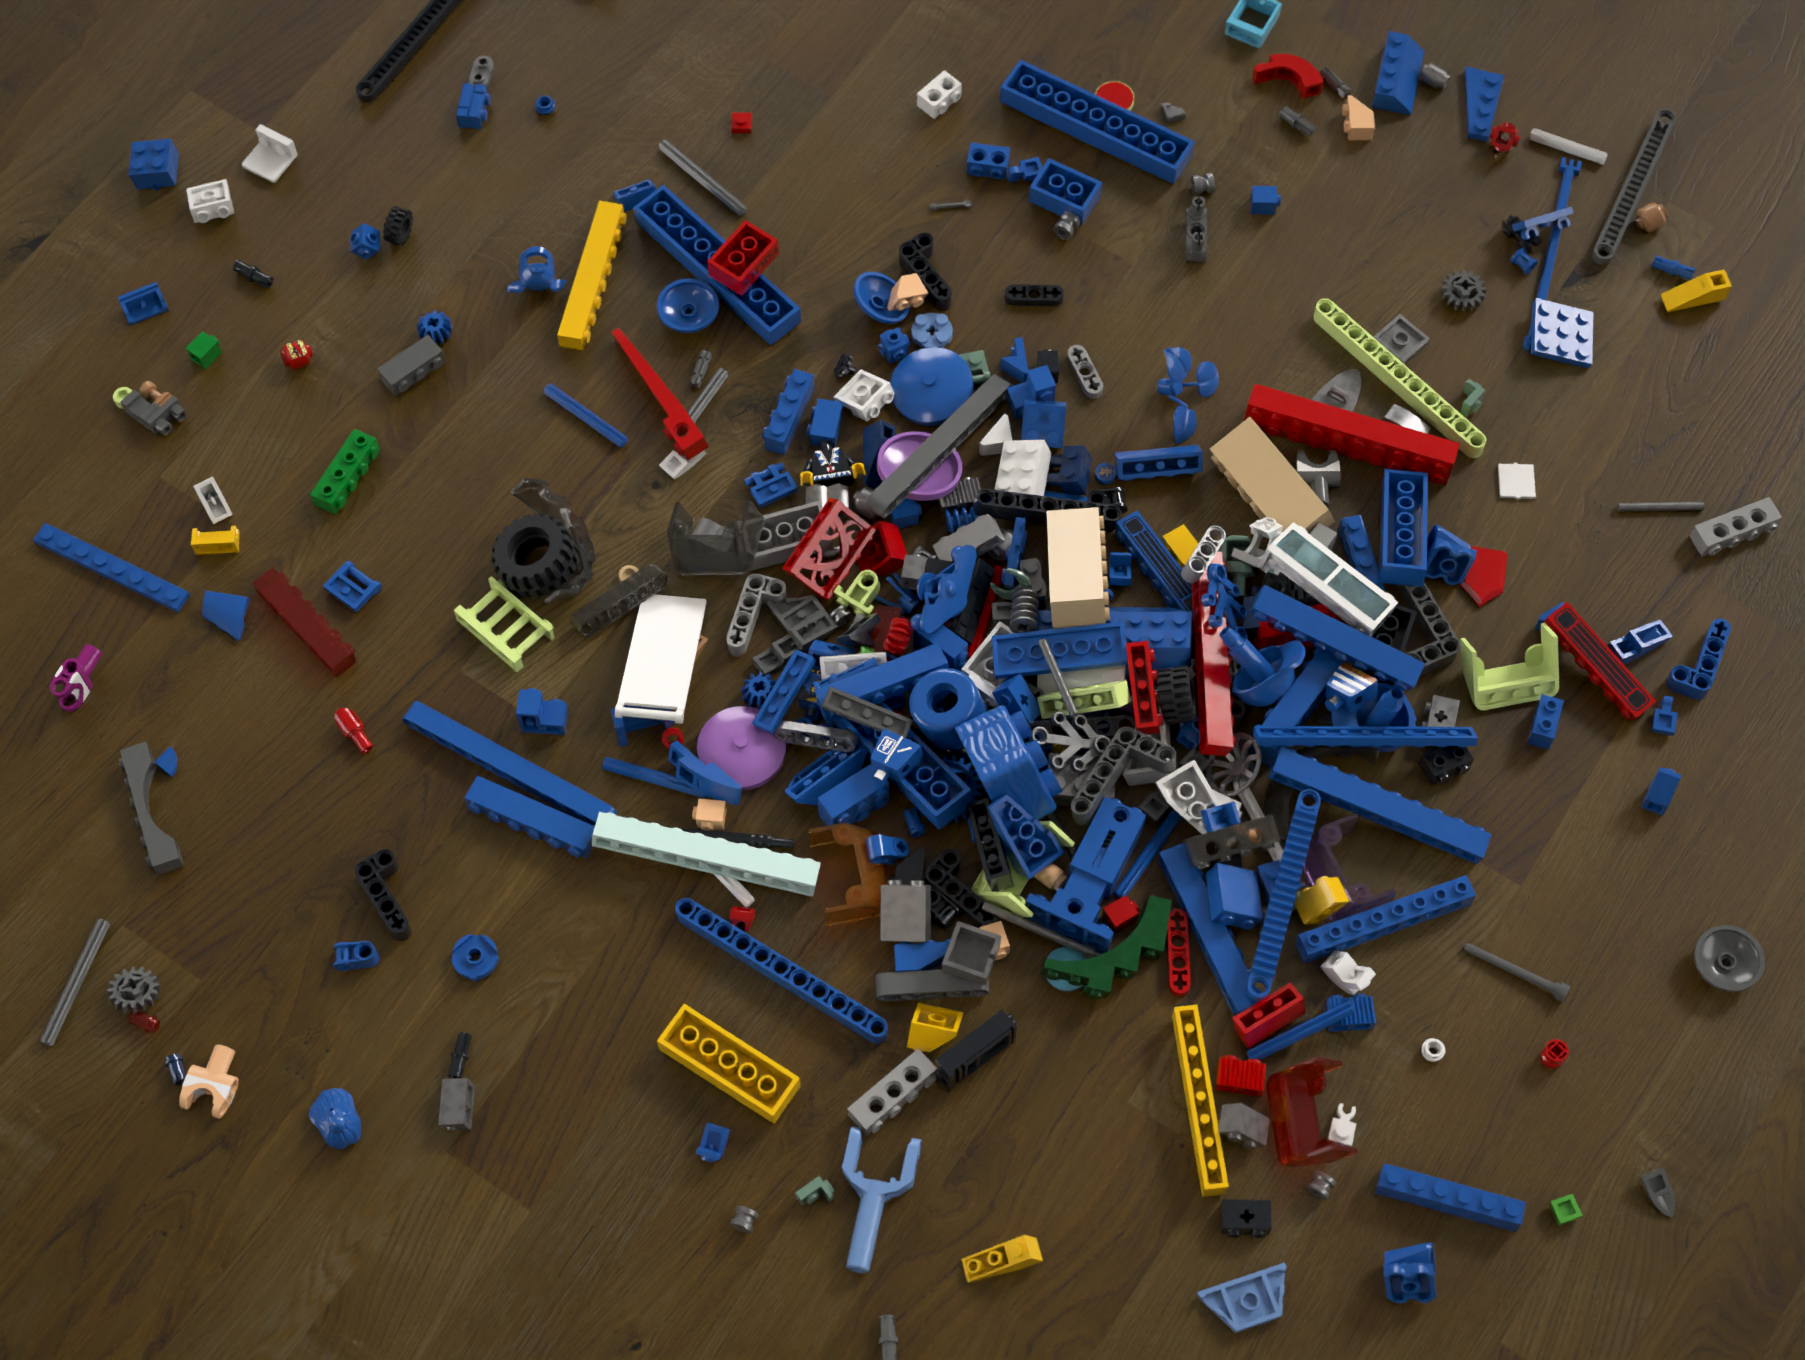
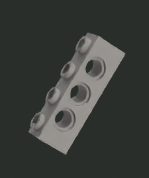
M1770 497L1695 525L1689 537L1702 557L1708 554L1715 555L1723 548H1733L1741 541L1746 539L1751 541L1758 537L1759 534L1764 532L1768 534L1775 531L1782 516Z
M918 1048L848 1107V1116L859 1128H862V1132L866 1136L870 1132H877L883 1126L882 1122L888 1117L893 1118L896 1116L904 1103H911L919 1095L918 1091L924 1086L926 1088L930 1087L936 1081L937 1068ZM909 1075H915L918 1080L910 1083L905 1078ZM897 1090L900 1092V1095L892 1098L888 1095V1092ZM873 1105H880L883 1108L878 1113L870 1110Z

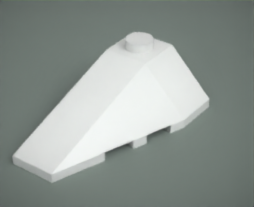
M1195 760L1188 762L1155 782L1166 802L1219 850L1240 839L1233 826L1206 832L1200 811L1219 806L1220 803Z

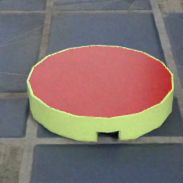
M1118 81L1102 84L1095 94L1129 111L1132 110L1134 105L1133 91L1129 86Z

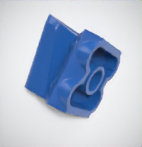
M1433 525L1427 536V571L1425 576L1430 579L1444 578V581L1449 585L1462 583L1475 561L1477 550L1471 549L1468 543L1441 526Z
M1423 1243L1385 1252L1384 1280L1387 1299L1395 1303H1404L1409 1299L1427 1303L1437 1298L1433 1243Z

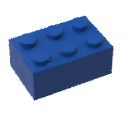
M1048 158L1030 186L1029 202L1060 216L1065 211L1073 212L1080 218V225H1083L1101 197L1102 182Z
M872 764L817 798L819 816L833 835L839 832H846L851 827V824L856 821H863L869 816L870 812L875 809H882L887 805L889 801V782L886 781L884 785H879L872 779L876 772L872 768Z

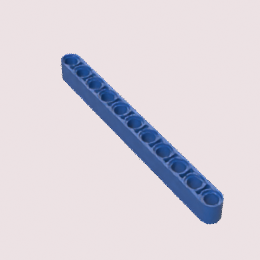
M414 701L402 718V721L410 728L583 822L595 826L599 812H609L617 815V811L609 804L421 702Z
M682 898L676 903L675 910L678 921L870 1042L881 1044L887 1039L888 1025L879 1015L692 899ZM686 908L692 910L691 913L687 915L681 913V911ZM704 920L711 922L708 926L700 925ZM722 932L729 933V936L726 938H720L718 935ZM743 943L748 945V948L745 950L737 948ZM760 955L768 957L763 962L757 961L756 958ZM779 967L787 969L782 974L776 973L775 970ZM798 979H803L806 981V983L801 986L796 985L794 982ZM817 991L825 993L821 998H817L813 994ZM842 1003L844 1008L836 1010L833 1008V1005ZM861 1015L864 1019L860 1022H855L852 1020V1017ZM874 1027H881L883 1032L875 1034L871 1030Z

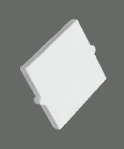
M1517 462L1514 464H1498L1500 498H1515L1516 500L1535 499L1533 465L1518 464Z

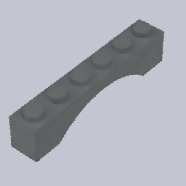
M143 742L120 750L122 758L119 759V764L122 771H126L127 774L124 782L127 790L132 792L133 797H130L129 800L133 810H137L138 816L135 817L138 829H142L143 832L140 840L143 848L147 849L149 853L146 856L149 869L153 868L157 875L184 867L179 846L174 838L159 829L153 822L148 803L149 789L157 770L150 747L147 742Z

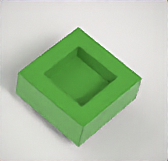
M1573 1194L1558 1198L1549 1203L1559 1226L1580 1219L1583 1216Z

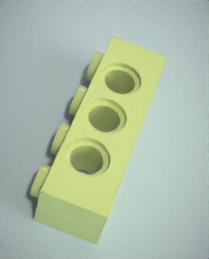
M1126 680L1068 689L1078 713L1119 708L1131 702ZM1059 691L1049 692L1037 697L1042 719L1051 718L1058 711L1069 715Z

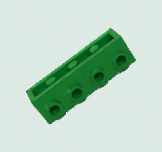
M357 429L352 431L310 494L315 506L335 515L339 509L345 506L347 497L356 489L359 479L367 473L369 464L379 454L380 448L376 438Z

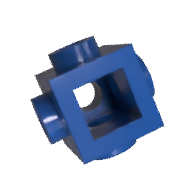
M365 223L361 224L351 233L350 252L366 260L377 254L381 246L380 231Z
M898 327L881 334L878 347L882 356H885L888 363L891 364L908 356V346L910 343L907 335L902 334Z
M1198 715L1195 721L1182 722L1178 728L1181 730L1175 741L1190 751L1193 748L1196 750L1200 745Z

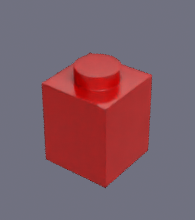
M1127 895L1104 907L1102 917L1111 931L1114 932L1113 934H1116L1137 922L1139 908L1133 900L1130 901Z

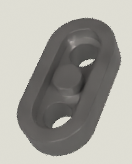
M480 56L474 61L469 84L485 85L487 89L489 88L494 72L493 60L490 57Z

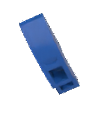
M678 741L670 744L668 761L677 768L676 777L710 798L725 801L732 805L740 804L742 787L713 762L705 765Z

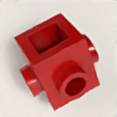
M1505 122L1504 124L1500 123L1497 127L1494 126L1490 138H1492L1490 144L1495 146L1494 149L1506 152V150L1510 151L1512 147H1517L1521 136H1518L1519 130L1515 129L1516 125ZM1503 133H1508L1510 138L1505 140Z

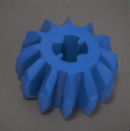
M435 309L432 314L426 311V317L420 316L419 323L416 326L419 337L422 339L429 335L435 343L440 342L443 344V339H449V333H452L453 330L450 318L445 316L443 311L437 314Z
M759 672L758 676L755 677L751 673L750 680L744 679L743 681L744 686L741 688L743 701L749 702V707L757 705V709H761V705L764 704L776 680H771L769 674L763 677L762 673Z

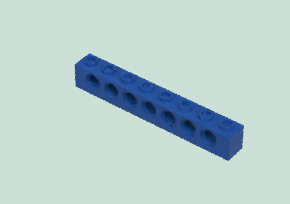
M1467 875L1301 933L1298 935L1295 945L1304 964L1329 956L1334 951H1343L1470 906L1476 894Z

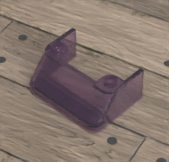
M1357 813L1328 823L1311 836L1302 870L1308 887L1314 886L1316 884L1315 881L1323 876L1328 878L1338 877L1350 901L1325 919L1327 923H1332L1392 902L1396 894L1395 888L1373 895L1371 889L1366 884L1356 883L1349 886L1330 847L1340 843L1343 834L1354 830L1359 817Z

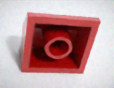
M879 521L872 526L876 529L873 533V538L865 545L861 551L860 558L857 560L860 572L871 570L876 573L877 577L899 570L903 567L904 558L907 555L898 525Z

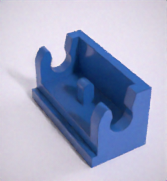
M157 282L117 297L130 325L169 310Z

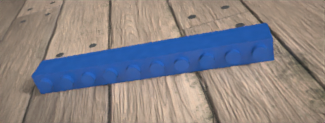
M1280 748L1268 775L1269 779L1301 792L1305 789H1313L1319 793L1322 801L1476 865L1484 858L1492 835L1485 832V829L1482 827L1468 825L1457 817L1451 818L1444 815L1438 809H1430L1423 806L1419 801L1408 800L1397 792L1381 789L1376 783H1367L1360 780L1354 774L1340 772L1335 766H1326L1319 763L1313 757L1299 755L1291 748Z

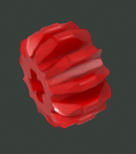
M898 617L892 620L883 643V649L890 654L900 656L904 653L913 630L908 620Z

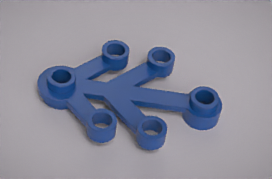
M1210 564L1207 568V578L1210 581L1208 592L1202 595L1201 601L1205 607L1215 605L1216 590L1218 598L1215 613L1209 616V624L1212 628L1222 626L1224 612L1229 627L1239 633L1241 638L1248 640L1246 630L1241 626L1237 627L1235 618L1241 619L1247 616L1246 607L1233 599L1240 595V589L1226 578L1227 573L1223 565Z

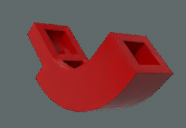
M1291 54L1270 55L1268 63H1260L1254 66L1252 75L1254 84L1274 79L1288 80L1298 88L1302 99L1321 95L1324 83L1320 73L1311 63Z

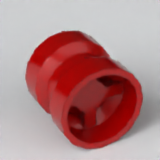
M1558 1039L1549 1041L1541 1052L1542 1063L1552 1069L1560 1067L1568 1056V1046L1565 1042Z

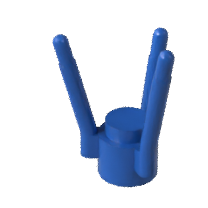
M894 572L893 576L901 585V577ZM887 577V580L902 595L898 600L900 606L877 595L874 600L898 610L902 615L906 612L912 614L921 603L918 600L919 598L910 589H902L891 577Z

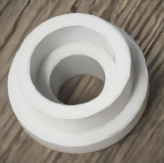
M1432 1038L1423 1043L1421 1052L1426 1060L1437 1062L1443 1058L1445 1047L1441 1041ZM1429 1048L1436 1049L1437 1053H1430Z

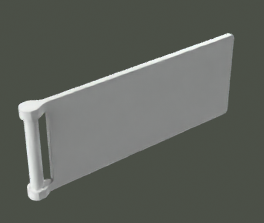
M642 594L620 694L615 708V718L626 716L670 720L678 724L683 723L707 604L706 599ZM624 705L676 710V712L627 708Z

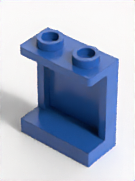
M624 705L627 708L671 711V709ZM615 708L611 709L620 747L628 745L626 736L628 732L659 724H664L665 729L670 728V725H674L673 721L626 716L615 718Z

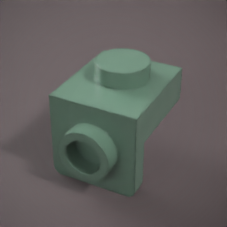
M1468 379L1465 383L1463 393L1468 395V398L1463 402L1460 411L1466 417L1472 411L1475 413L1480 408L1486 391L1479 383L1473 382L1471 379Z

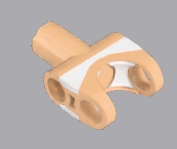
M215 1045L206 1068L196 1065L190 1067L180 1094V1108L189 1109L198 1097L204 1094H211L214 1098L212 1117L220 1119L224 1116L234 1098L239 1083L238 1077L227 1074L235 1055L233 1049L223 1045Z

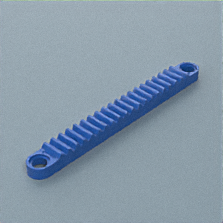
M1305 789L1298 796L1246 986L1248 996L1256 1001L1264 1000L1268 996L1278 964L1321 803L1319 793L1313 789ZM1307 796L1312 797L1315 800V804L1313 806H1306L1303 803V798ZM1257 982L1264 985L1265 991L1260 994L1253 991L1252 985Z

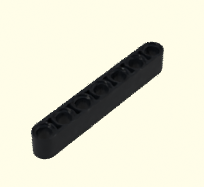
M992 489L979 490L972 506L973 512L978 516L989 514L992 518L1016 521V517L1024 518L1028 523L1047 525V511L1099 507V516H1104V529H1100V531L1104 530L1105 532L1114 531L1116 522L1121 518V510L1111 504Z

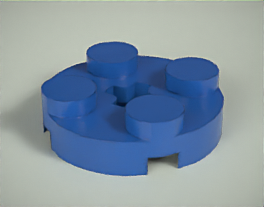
M466 935L455 944L452 963L460 976L475 982L487 977L495 970L499 963L498 950L495 943L485 935ZM471 953H481L480 959L478 961H470Z

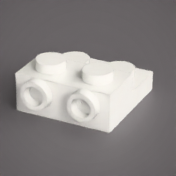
M226 179L187 188L189 207L194 223H206L213 218H226L230 214H234Z
M860 369L834 396V399L837 402H843V406L851 409L854 416L868 422L871 418L879 415L880 408L885 403L889 404L893 400L895 393L890 382Z

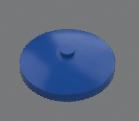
M939 347L923 348L906 356L895 368L890 381L895 393L892 401L897 411L907 420L924 426L943 424L972 396L974 387L972 374L965 360L955 352Z

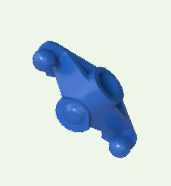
M974 546L954 547L951 550V558L955 561L937 575L925 573L919 578L917 594L920 600H925V605L923 606L922 614L914 615L911 618L910 625L913 630L932 633L949 618L958 615L965 608L977 556Z

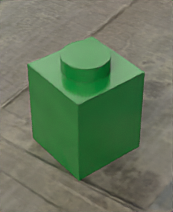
M203 331L186 347L190 359L205 370L222 353L219 340L211 334L209 336Z

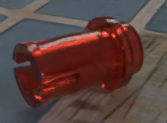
M138 1010L136 1014H133L132 1011L128 1018L130 1024L145 1029L147 1033H155L160 1026V1020H158L157 1016H149Z

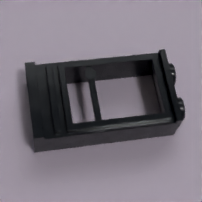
M1000 1010L936 1059V1062L940 1065L937 1068V1076L949 1091L954 1088V1083L962 1082V1077L966 1079L1011 1045V1042L1012 1044L1015 1042L1017 1022L1010 1013L1006 1014L1003 1010Z

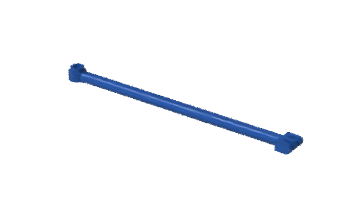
M1562 157L1559 172L1564 174L1555 211L1567 208L1573 176L1579 175L1581 161H1578L1576 167H1574V160L1570 159L1569 164L1565 165L1566 158ZM1553 224L1536 297L1542 300H1547L1562 229L1554 230ZM1532 320L1529 334L1523 342V347L1526 351H1529L1531 346Z

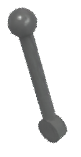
M965 200L963 203L939 205L931 203L929 208L932 211L951 207L969 209L971 201Z

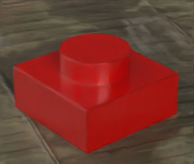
M732 112L731 132L751 134L752 113Z

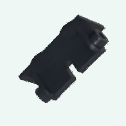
M1510 215L1506 220L1507 223L1502 220V232L1508 238L1512 237L1515 239L1520 249L1523 248L1532 254V246L1537 247L1541 243L1540 236L1531 238L1529 232L1530 239L1523 240L1521 238L1522 229L1513 231L1512 224L1522 222L1517 216Z

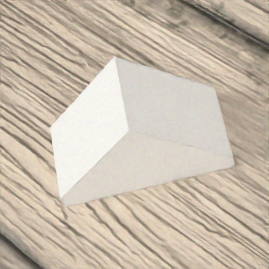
M1006 414L1000 418L980 442L979 454L982 456L1001 454L1004 441H1012L1009 419Z
M213 477L193 486L213 524L233 515Z

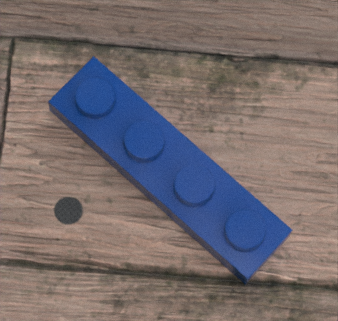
M798 650L794 651L753 720L752 724L754 727L769 734H774L816 662L814 657Z

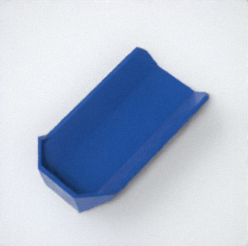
M1041 607L1038 611L1037 631L1053 629L1051 607ZM1109 607L1110 620L1106 621V623L1124 621L1126 643L1148 641L1149 649H1154L1155 662H1151L1152 670L1157 671V675L1160 669L1186 665L1189 668L1191 666L1193 640L1192 612L1176 608ZM1126 665V678H1130L1128 665Z

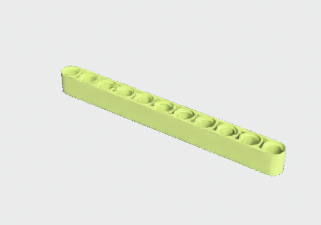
M1321 299L1317 302L1313 318L1321 328L1448 440L1460 443L1459 449L1470 458H1477L1482 454L1486 444V436L1334 302L1329 299Z

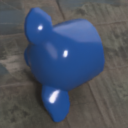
M534 246L528 248L520 255V280L509 284L507 292L521 293L526 288L531 291H543L549 288L553 292H558L564 288L566 280L554 279L555 270L552 254L543 247ZM539 255L545 257L546 264L532 263L529 265L527 260L531 256Z

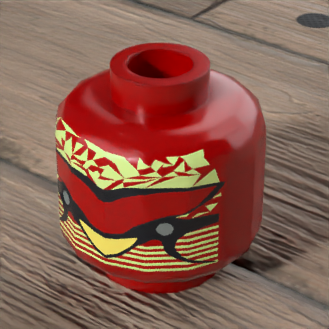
M302 340L287 343L283 346V350L280 351L285 367L289 366L292 370L308 366L310 364V357H313L310 345H305Z

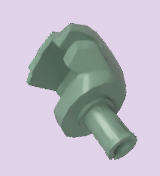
M1231 535L1225 538L1220 552H1222V558L1225 561L1227 577H1231L1232 583L1239 587L1240 597H1245V578L1255 576L1254 569L1256 566L1231 555L1234 548L1245 551L1250 546L1252 539L1247 536Z

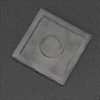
M1401 314L1373 337L1404 365L1427 346L1431 340Z

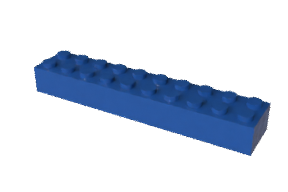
M1019 60L1000 87L1001 103L1172 184L1176 182L1193 156L1195 141L1022 60Z
M662 185L633 207L635 222L698 280L710 285L718 298L770 346L801 323V308L763 274L754 281L742 296L709 276L707 261L724 244L725 240L666 186Z

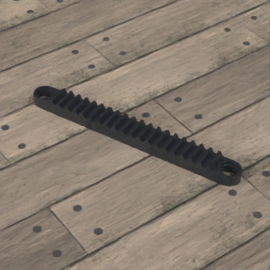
M430 0L357 84L356 93L359 100L371 102L381 91L384 92L385 87H389L390 81H394L395 75L398 76L399 71L403 70L404 65H408V60L413 59V54H417L418 49L422 48V44H426L427 38H431L432 32L435 33L436 28H440L441 22H445V17H449L450 12L454 11V7H458L459 1L462 2L463 0ZM364 89L372 90L369 94L361 93Z

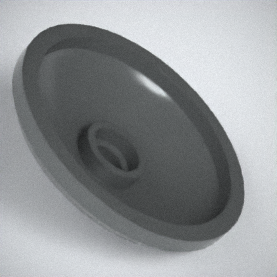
M1731 925L1713 927L1703 933L1694 949V962L1699 974L1707 983L1719 990L1726 992L1744 991L1752 987L1763 974L1765 957L1759 942L1749 932ZM1722 961L1727 962L1728 967L1723 966Z

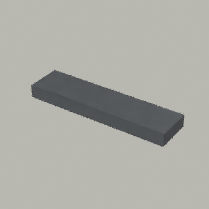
M831 686L821 706L822 709L881 733L885 728L906 738L913 722L912 719Z

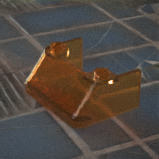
M848 823L809 829L811 847L835 842L843 846L854 844L862 883L852 886L847 890V905L825 909L826 926L881 916V885L888 884L884 864H873L869 861L865 840L870 836L877 835L873 830Z

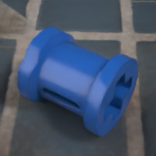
M1523 248L1519 249L1510 260L1512 264L1519 266L1525 275L1529 274L1538 264V260L1528 256Z

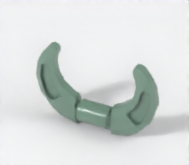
M1007 568L1006 572L1017 578L1019 586L1032 588L1029 577L1023 572ZM994 583L990 584L992 591L999 597L1012 600L1013 590H1003Z

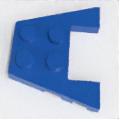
M1016 517L1011 548L1008 547L1005 559L1007 560V568L1018 571L1020 570V562L1024 556L1025 543L1029 535L1028 531L1024 530L1026 524L1024 518ZM1003 569L1001 576L1002 585L1005 586V590H1014L1017 585V578L1007 573V569Z

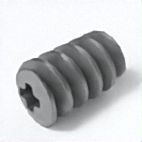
M1017 586L1012 591L1010 630L1014 633L1032 632L1037 628L1039 594L1027 586Z

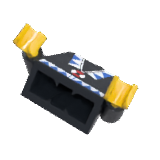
M822 441L819 443L820 451L812 453V459L807 461L800 474V485L810 483V485L821 484L828 487L839 483L844 486H853V477L857 478L858 474L866 475L864 464L857 463L849 454H844L842 448H832L830 441Z

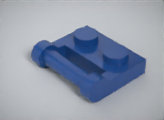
M347 561L323 585V588L357 613L373 595L379 593L382 584L377 580L373 581L356 569L352 562ZM350 574L367 586V588L363 590L345 576Z

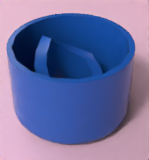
M944 668L926 674L916 683L909 699L910 713L925 740L931 745L944 750L964 747L955 727L987 712L986 705L973 680L965 673L956 669ZM949 693H954L958 698L956 705L945 713H937L938 704Z

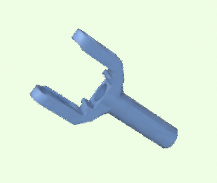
M852 1126L842 1171L861 1199L846 1268L857 1273H867L870 1271L884 1203L891 1198L902 1195L913 1187L922 1140L911 1139L907 1146L900 1181H896V1178L891 1177L890 1183L864 1178L861 1171L855 1173L862 1145V1128Z

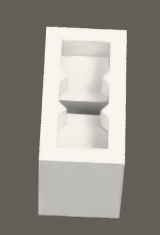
M944 70L917 93V106L935 119L939 114H943L953 102L955 103L960 99L962 83Z

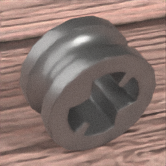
M840 606L831 613L830 617L839 627L847 623L851 619L852 614L847 611L846 606Z

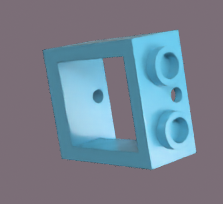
M1239 0L1226 22L1225 35L1260 49L1280 16L1282 3L1276 0ZM1246 7L1270 16L1263 30L1239 20Z

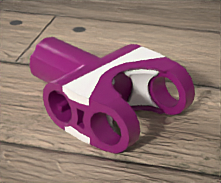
M85 644L76 659L70 658L65 660L51 681L50 691L56 698H60L59 704L64 711L73 712L77 710L93 687L89 676L103 653L92 645ZM63 683V691L56 692V686ZM67 699H75V703L72 706L64 705Z

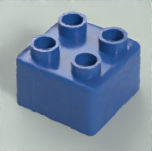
M1001 705L955 727L992 803L1002 795L1007 794L1037 821L1056 810L1057 807L1052 797L1063 791L1051 768L1039 773L1038 769L1049 763L1037 739L1032 742H1023L1025 738L1033 735V732L1021 710L1010 716L1006 707Z

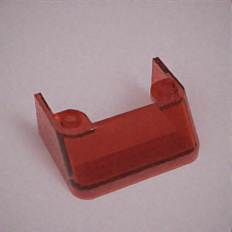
M1314 1057L1274 1073L1268 1078L1266 1089L1277 1157L1283 1166L1295 1167L1332 1163L1358 1153L1357 1148L1339 1146L1331 1139L1322 1140L1314 1096L1321 1094L1326 1088L1325 1073L1343 1066L1342 1061Z

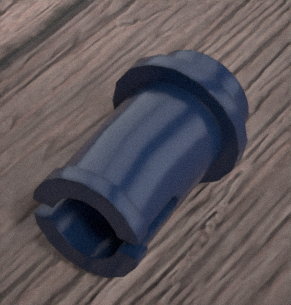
M178 1053L167 1056L165 1058V1066L169 1068L173 1084H183L182 1080L184 1081L186 1078L182 1064L183 1057H180Z

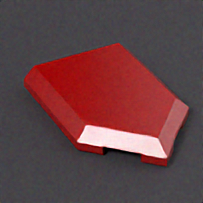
M1471 546V549L1477 550L1476 558L1463 582L1460 583V587L1474 599V603L1480 608L1494 597L1503 593L1508 554L1504 551Z

